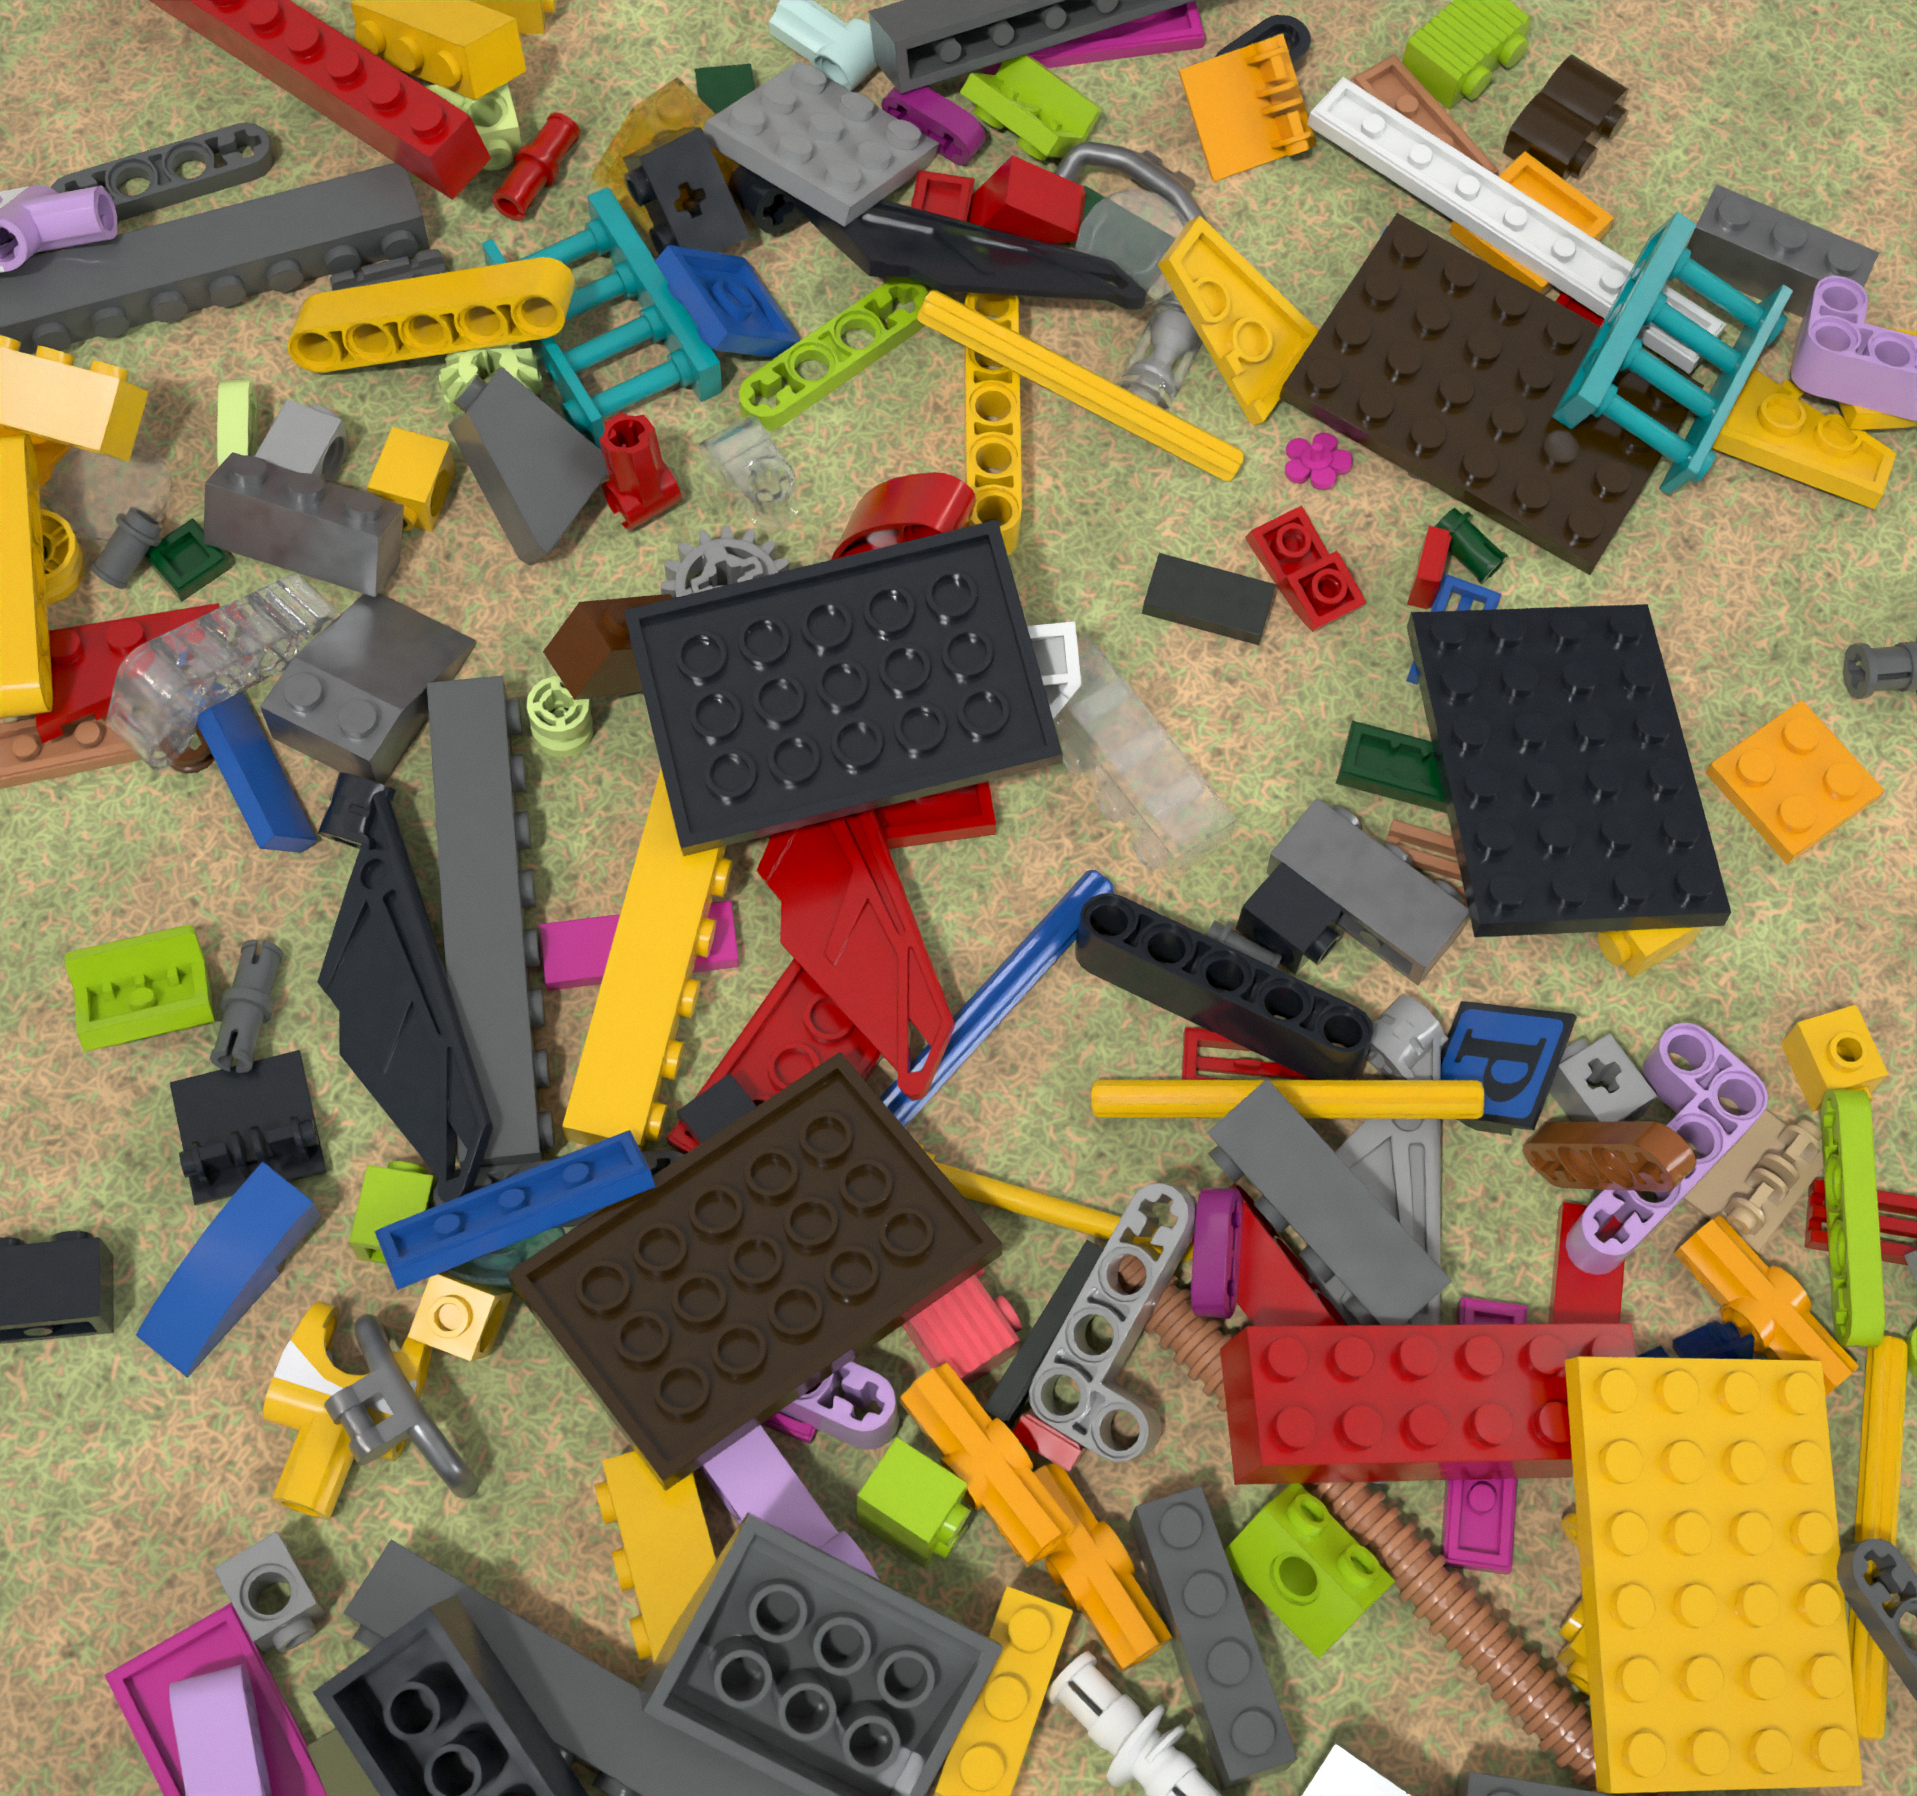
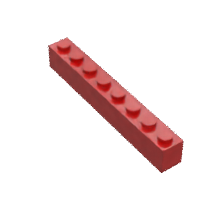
M149 0L451 200L491 160L470 115L290 0Z

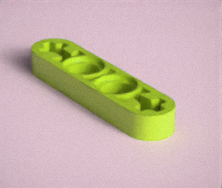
M897 277L885 282L749 375L741 383L739 389L740 415L744 422L752 428L761 431L775 430L785 425L919 332L925 326L917 319L918 311L928 294L924 285L908 277ZM897 300L903 305L912 301L913 312L908 313L907 310L900 308L892 313L893 301ZM886 318H887V330H885L884 325H883V323H882V321L885 320ZM851 329H863L868 331L874 340L869 346L855 349L844 344L841 338ZM806 360L820 361L828 368V372L817 380L803 379L795 370L800 363ZM782 376L785 378L786 383L788 384V385H787L786 387H784L783 389H782ZM761 394L764 398L769 399L776 395V406L770 408L767 404L762 403L755 407V396Z
M1827 1089L1821 1106V1132L1834 1331L1840 1346L1878 1347L1884 1336L1885 1305L1871 1103L1864 1089Z

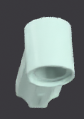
M780 0L778 2L776 11L769 20L770 34L806 58L814 67L822 70L829 79L852 92L878 66L874 60L871 28L867 22L854 18L845 23L813 0Z

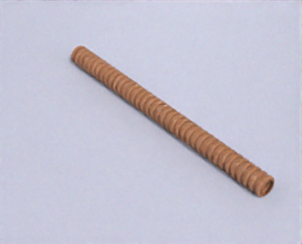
M1130 1255L1125 1258L1117 1271L1118 1281L1126 1292L1134 1294L1144 1286L1147 1277L1146 1268L1138 1257ZM1173 1274L1150 1315L1144 1330L1149 1335L1157 1333L1161 1337L1158 1345L1165 1351L1171 1348L1176 1353L1173 1361L1178 1366L1186 1364L1190 1368L1188 1377L1192 1381L1200 1379L1205 1384L1202 1389L1203 1393L1208 1397L1215 1394L1220 1400L1217 1407L1221 1412H1226L1220 1348L1234 1336L1232 1334L1223 1336L1219 1331L1222 1324L1217 1319L1209 1321L1206 1317L1194 1314L1192 1302L1190 1301L1191 1291L1187 1288L1179 1290L1176 1286L1178 1278ZM1370 1482L1300 1483L1311 1495L1318 1498L1325 1505L1329 1514L1361 1546L1368 1549L1376 1557L1379 1565L1396 1581L1394 1584L1401 1591L1397 1596L1402 1603L1410 1600L1416 1606V1609L1413 1611L1415 1617L1421 1619L1425 1616L1432 1623L1428 1630L1433 1636L1440 1632L1448 1640L1444 1647L1449 1652L1456 1649L1463 1656L1459 1663L1465 1669L1472 1666L1479 1673L1475 1680L1480 1685L1488 1682L1494 1689L1491 1697L1496 1702L1502 1698L1510 1706L1507 1709V1714L1512 1719L1519 1715L1524 1720L1523 1731L1527 1735L1535 1732L1542 1739L1538 1747L1543 1752L1551 1749L1557 1755V1758L1554 1760L1556 1766L1559 1769L1567 1766L1573 1772L1570 1780L1574 1785L1578 1786L1583 1783L1589 1791L1597 1792L1592 1721L1585 1715L1589 1708L1583 1702L1576 1705L1569 1698L1573 1691L1567 1685L1561 1689L1554 1682L1557 1674L1552 1669L1544 1672L1538 1666L1541 1660L1539 1655L1533 1652L1529 1656L1522 1649L1525 1641L1520 1636L1513 1639L1506 1632L1510 1625L1504 1619L1499 1623L1496 1622L1490 1615L1494 1608L1489 1603L1482 1607L1475 1600L1478 1592L1474 1587L1466 1590L1459 1583L1463 1576L1458 1571H1454L1451 1574L1444 1567L1447 1559L1442 1554L1436 1558L1428 1550L1432 1546L1430 1541L1425 1538L1420 1542L1413 1535L1417 1528L1411 1522L1404 1525L1398 1519L1401 1511L1396 1506L1389 1509L1383 1503L1386 1495L1381 1490L1373 1493L1368 1487ZM1669 1792L1603 1793L1615 1796H1669Z

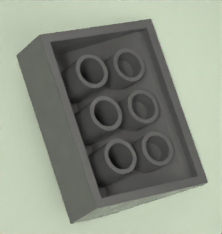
M747 1512L675 1623L639 1692L644 1713L807 1796H925L1004 1647L1001 1643Z

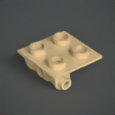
M1718 1097L1719 1104L1725 1111L1732 1115L1741 1116L1738 1106L1728 1098ZM1765 1109L1761 1117L1683 1200L1709 1220L1720 1214L1750 1248L1758 1254L1823 1168V1151H1821L1819 1140L1822 1138V1132L1816 1125L1807 1120H1801L1797 1126H1788ZM1685 1140V1142L1690 1146L1691 1150L1695 1154V1158L1700 1159L1698 1150L1695 1148V1146Z

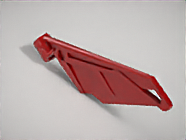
M872 809L772 834L756 871L781 902V945L898 1072V1087L900 1091L912 1101L923 1099L929 1091L950 1041L955 1022L875 810ZM912 1022L930 1045L931 1050L922 1071L910 1073Z

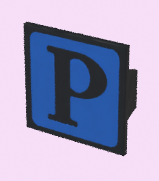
M1461 1001L1447 1035L1448 1040L1443 1045L1441 1051V1080L1480 1081L1484 1087V1112L1482 1117L1478 1119L1455 1120H1459L1467 1127L1477 1131L1510 1136L1512 1135V1128L1534 1131L1575 1024L1576 1015Z

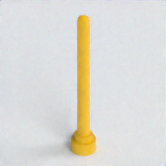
M918 1143L924 1150L925 1144ZM926 1152L964 1198L1108 1241L1121 1219L1117 1215L934 1161L936 1155ZM1157 1227L1152 1237H1138L1137 1235L1134 1237L1133 1242L1136 1244L1145 1243L1147 1246L1154 1248L1160 1255L1163 1251V1246L1150 1244L1158 1229ZM1190 1242L1180 1262L1186 1263L1193 1259L1194 1245L1192 1242Z

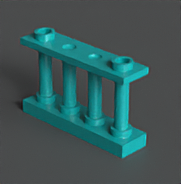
M609 187L587 196L590 221L584 224L585 230L517 260L550 257L566 265L593 252H596L599 256L605 253L609 255L614 263L612 273L573 291L565 321L621 295L626 299L634 296L642 308L639 310L640 317L563 353L553 336L528 341L565 403L561 404L565 420L582 435L585 434L587 439L600 450L599 439L604 434L603 418L677 383L682 388L690 384L700 402L722 393L719 360L712 349L699 337L697 325L684 305L679 303L669 292L667 287L669 282L655 263V259ZM493 239L482 243L486 266L507 263ZM648 339H651L653 343L663 341L670 352L667 355V362L592 397H589L575 374Z
M1676 212L1649 236L1552 415L1553 418L1572 429L1590 414L1596 418L1603 414L1673 461L1659 487L1660 490L1668 495L1689 480L1697 483L1712 466L1716 453L1710 449L1764 346L1771 344L1785 326L1787 316L1782 311L1793 290L1783 284L1757 304L1691 259V250L1685 246L1696 224L1679 212ZM1677 278L1745 325L1733 348L1666 303L1667 295L1662 293L1661 290L1667 280L1671 281ZM1653 323L1721 369L1710 392L1707 393L1642 349L1643 341L1637 338L1641 327ZM1628 368L1697 415L1685 440L1616 394L1618 387L1612 384V381L1618 370L1624 371Z

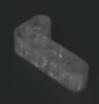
M293 574L154 638L134 649L120 665L116 674L108 710L107 726L150 768L154 770L166 768L174 763L189 747L200 712L285 671L293 657L343 613L301 575Z

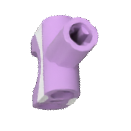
M33 185L0 192V273L20 267L38 252L111 240L117 235L115 205L111 195L103 186L58 193L56 190L45 185Z

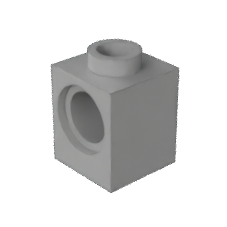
M287 399L255 457L262 459L266 463L298 473L316 475L322 480L332 483L350 451V446L343 421L334 412L321 405L311 404L305 406Z
M277 1531L214 1568L252 1641L264 1653L275 1646L279 1653H283L301 1645L316 1633L317 1629L313 1623L327 1615L291 1549ZM274 1583L289 1584L291 1596L285 1608L272 1615L260 1614L258 1600L263 1590Z

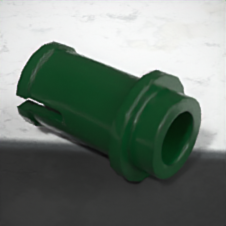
M1453 508L1435 527L1450 531L1449 535L1452 536L1448 552L1470 571L1482 585L1487 581L1488 577L1491 578L1504 565L1509 555L1502 552L1470 522L1473 518L1470 512L1462 514L1456 508Z

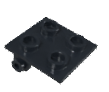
M300 1050L254 1061L252 1069L244 1073H237L236 1066H233L230 1072L221 1069L169 1082L183 1151L179 1152L180 1163L185 1178L189 1177L195 1206L232 1197L262 1162L288 1182L327 1172Z

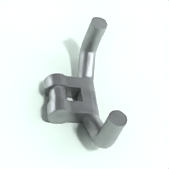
M1080 142L1066 152L1054 174L1075 182L1085 165L1117 169L1167 201L1184 227L1188 221L1198 216H1201L1207 222L1203 212L1191 195L1195 181L1181 171L1174 173L1162 165L1163 160L1149 150L1140 153L1117 145Z
M372 1314L360 1316L354 1324V1332L370 1374L336 1392L324 1404L334 1424H342L351 1439L348 1448L358 1465H365L378 1459L409 1437L455 1496L462 1499L473 1496L478 1488L476 1476L432 1421L393 1355L389 1345V1332L376 1316ZM384 1398L393 1415L375 1425L366 1408Z

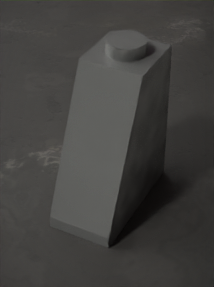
M501 366L484 380L476 374L467 382L453 401L460 408V411L450 422L448 428L517 557L522 562L530 565L549 554L608 472L603 453L598 447Z

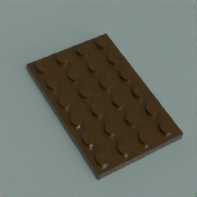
M1396 213L1283 384L1279 398L1588 575L1592 573L1662 457L1661 453L1603 414L1597 418L1590 414L1572 429L1552 417L1600 326L1399 213ZM1669 366L1670 368L1684 376L1686 379H1688L1689 381L1703 389V384L1685 375L1684 373L1676 370L1675 368ZM1628 368L1624 371L1618 370L1612 381V384L1618 387L1616 394L1674 433L1677 432L1689 412L1687 408Z
M839 1052L653 1175L654 1188L605 1207L507 1272L510 1285L662 1488L667 1491L1002 1255V1242L844 1055Z

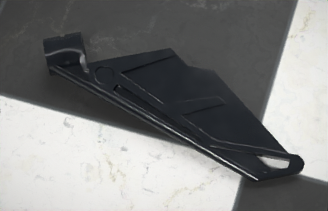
M739 165L734 170L728 183V188L735 204L765 233H778L806 217L869 277H908L944 292L1103 300L1129 310L1141 309L1145 305L1146 291L1111 259L883 199L844 227L742 165Z
M340 772L329 799L331 804L326 808L318 834L360 850L344 894L317 983L339 1010V1055L438 1177V1196L446 1203L472 1192L492 1134L493 1125L392 802L396 790L360 776ZM457 1133L468 1151L459 1177L455 1178Z

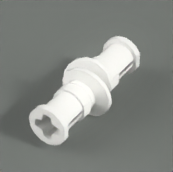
M1089 1651L1084 1652L1073 1660L1048 1688L1045 1697L1053 1705L1061 1702L1088 1730L1087 1735L1101 1749L1109 1751L1114 1757L1106 1776L1107 1781L1112 1786L1117 1788L1136 1779L1143 1786L1147 1796H1222L1197 1771L1198 1766L1184 1752L1174 1748L1187 1729L1180 1724L1161 1734L1157 1728L1165 1712L1162 1704L1158 1705L1150 1714L1144 1717L1139 1706L1127 1694L1122 1695L1094 1667L1097 1659Z

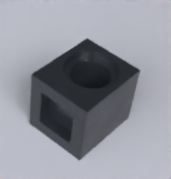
M1281 862L1242 906L1236 930L1273 953L1282 955L1279 963L1296 975L1308 960L1319 965L1334 948L1341 936L1334 929L1342 907L1285 863Z

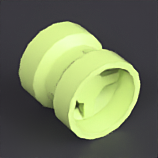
M559 676L543 679L532 688L527 697L526 708L535 744L544 753L553 757L567 758L579 754L588 746L593 737L594 724L590 713L589 698L574 700Z

